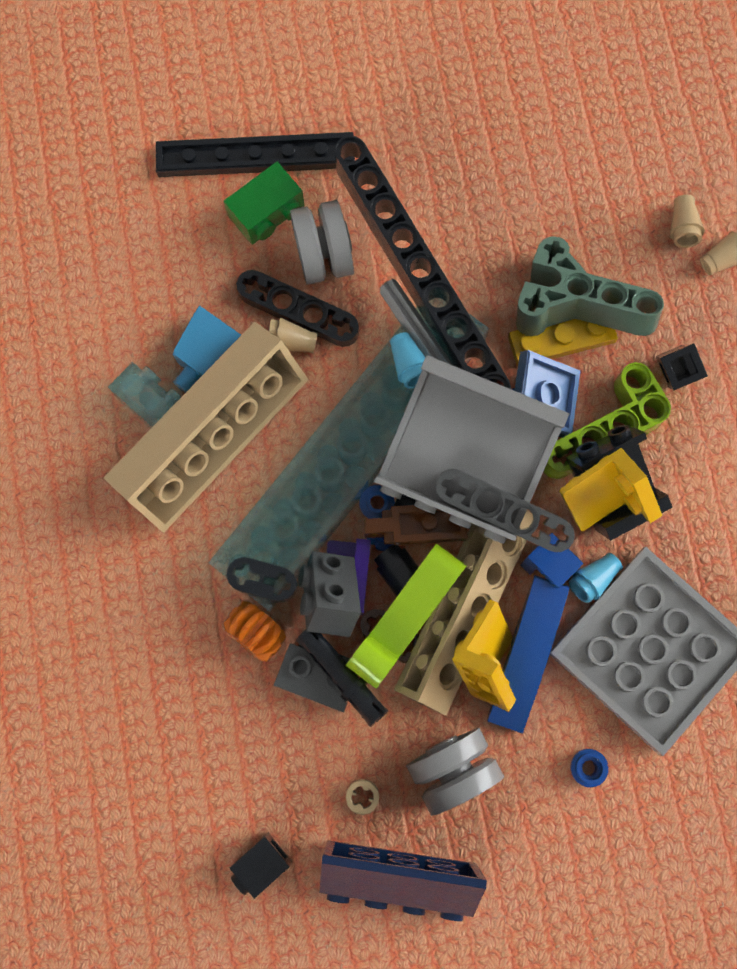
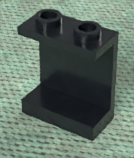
M630 425L617 426L608 432V436L596 442L584 443L576 449L575 453L566 457L572 474L576 477L596 465L603 457L611 455L619 448H622L647 475L661 513L673 508L669 495L654 487L638 443L646 440L647 437L645 432ZM625 503L595 523L594 528L611 541L645 523L647 519L641 513L634 515Z

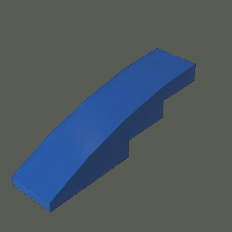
M534 575L502 670L510 683L509 686L516 701L509 712L491 705L487 719L488 722L523 734L569 593V586L562 585L560 588H555L547 579Z

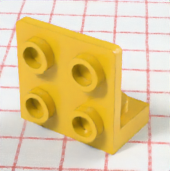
M619 448L611 455L603 457L596 465L580 476L572 478L559 490L577 527L581 531H585L625 503L634 515L641 513L650 524L663 516L647 475L622 448Z
M489 600L484 609L476 614L473 626L466 638L461 640L456 646L452 660L472 696L509 712L516 698L509 686V681L500 667L501 663L499 661L509 647L513 637L498 603Z

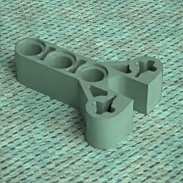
M547 237L541 241L532 262L530 282L525 281L518 299L516 326L522 334L536 336L544 332L546 327L572 319L590 322L639 336H647L655 332L664 307V301L660 294L650 289L588 274L569 253L570 247L568 243L560 237Z

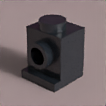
M694 343L688 346L680 345L656 356L667 385L672 390H677L708 376Z

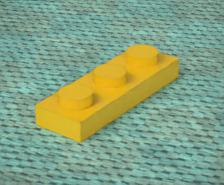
M572 319L546 327L544 332L536 336H526L519 330L509 332L508 339L518 368L519 356L522 351L530 350L547 358L555 359L616 343L618 336L615 329Z

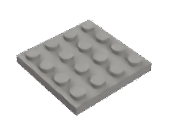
M644 547L607 587L601 597L590 606L555 645L550 655L659 756H664L737 671V627L653 552Z

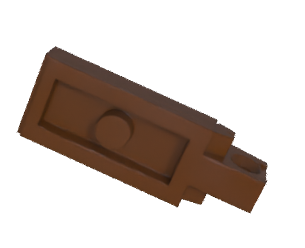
M414 505L391 506L390 510L382 511V518L364 519L365 538L384 537V544H393V546L467 541L468 532L467 528L449 521L451 514L439 509L436 510L435 514H432Z

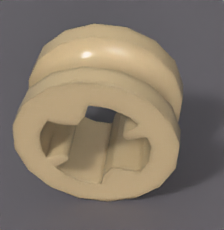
M360 779L354 781L349 786L346 793V802L350 810L360 815L369 814L375 810L379 803V792L373 782ZM362 786L364 791L371 789L374 797L369 798L371 804L367 807H363L361 802L355 804L352 800V795L356 796L357 794L354 789Z

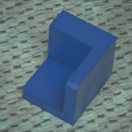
M553 533L550 534V543L555 544L559 539ZM538 546L520 566L529 575L537 569L555 588H560L584 563L569 549L563 552H553Z

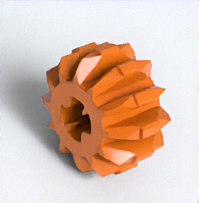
M242 601L228 614L229 616L224 622L225 631L255 658L267 662L282 647V643L286 639L285 631L255 604H252L250 601Z

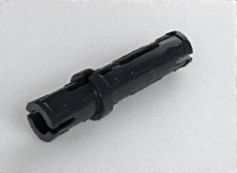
M305 630L298 636L296 641L308 652L340 690L342 700L345 703L349 701L368 723L369 727H372L375 722H378L388 712L387 708L378 701L366 686L368 682L359 678L355 672L346 666L345 660L321 633L306 632Z

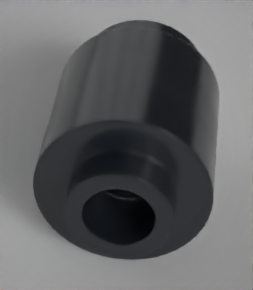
M399 545L390 546L374 559L379 566L376 570L396 597L419 567L405 548L401 549Z

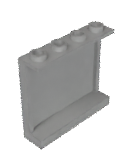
M426 355L417 384L380 473L376 476L374 482L382 485L380 491L386 495L401 499L402 494L415 499L414 506L426 512L435 514L436 510L439 509L451 514L449 521L459 526L470 529L471 524L482 527L486 529L483 535L503 544L507 538L515 541L517 535L443 501L436 492L437 479L442 472L448 469H458L530 502L561 429L564 428L570 413ZM455 475L451 480H443L442 485L447 487L446 494L448 496H453L455 492L466 495L462 503L470 505L472 493L479 485L471 482L470 489L468 490L459 485L461 478ZM490 491L482 492L476 500L479 510L485 513L494 511L499 503L496 494ZM521 507L513 511L511 522L516 528L520 527L527 508Z

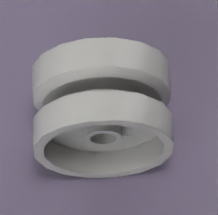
M338 199L320 203L318 208L320 226L316 227L312 211L307 206L290 210L294 236L306 285L324 281L326 277L324 259H328L331 272L336 278L353 275L351 239Z
M480 728L470 730L458 737L456 735L429 748L425 751V754L406 765L415 784L423 785L438 778L440 780L426 789L422 795V799L431 816L448 811L478 796L504 778L496 759L485 758L473 764L470 762L483 754L488 747Z

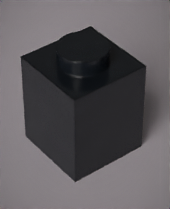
M268 832L230 867V870L234 873L231 876V880L242 894L246 895L249 892L255 899L290 867L292 860Z

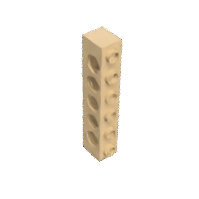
M526 511L519 527L520 529L531 525L533 514L530 511ZM474 524L471 525L468 531V539L463 542L456 557L467 566L427 619L394 688L396 692L445 716L447 715L463 680L452 660L455 648L461 640L466 638L473 626L476 614L484 609L488 601L499 602L527 541L524 538L517 536L515 541L507 538L503 544L483 535L486 529Z

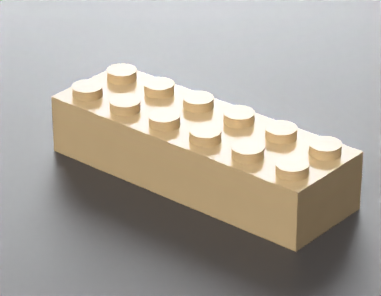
M254 322L103 479L164 533L309 379L283 341Z

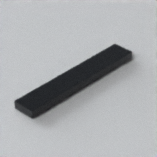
M353 132L156 141V173L158 177L259 173L265 171L277 161L285 171L336 169L335 146L341 138L353 136ZM349 156L344 160L352 162L355 161V157Z

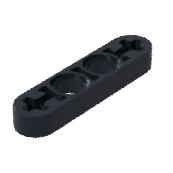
M247 270L238 277L236 283L240 298L245 303L279 319L281 317L304 329L318 333V337L337 346H350L358 339L359 325L357 319L352 314L256 270ZM256 281L259 289L268 293L266 302H264L265 298L262 292L253 290L249 294L245 285H253ZM279 294H287L292 298V304L286 309H279L273 304L275 297ZM309 308H318L323 313V316L317 323H309L304 319V313ZM329 315H332V324L339 327L348 323L351 334L345 332L343 336H339L338 328L328 324Z

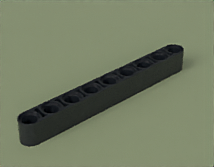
M356 136L341 138L335 146L337 174L452 364L511 389L507 376L365 143ZM354 156L358 158L357 160L352 162L344 160L346 157ZM365 184L374 185L375 188L371 190H364L361 188V186ZM382 212H388L393 216L388 219H382L377 215ZM403 240L411 245L407 248H399L395 243ZM417 269H423L429 275L423 278H418L414 276L411 272ZM434 298H440L447 305L436 308L429 301ZM453 327L459 328L465 335L460 338H454L447 333V330ZM470 357H476L481 360L483 366L474 369L469 367L465 360Z

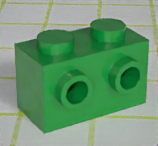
M278 161L223 201L227 216L252 245L258 240H265L270 237L276 227L286 219L288 221L291 220L290 210L305 206L303 190Z

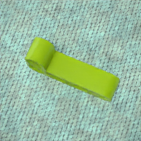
M637 362L630 363L615 380L614 391L623 407L556 441L543 471L548 477L560 479L571 474L572 471L568 461L566 460L564 464L561 462L554 463L552 460L554 456L561 458L567 455L570 450L572 454L575 453L576 449L583 444L582 438L589 437L596 442L608 436V432L614 428L613 422L630 425L648 434L657 429L671 413L670 402L653 373L646 365ZM626 377L635 378L639 382L640 388L630 387L626 382ZM644 406L654 408L658 415L657 419L648 417L644 412Z
M436 543L346 666L377 689L467 565Z

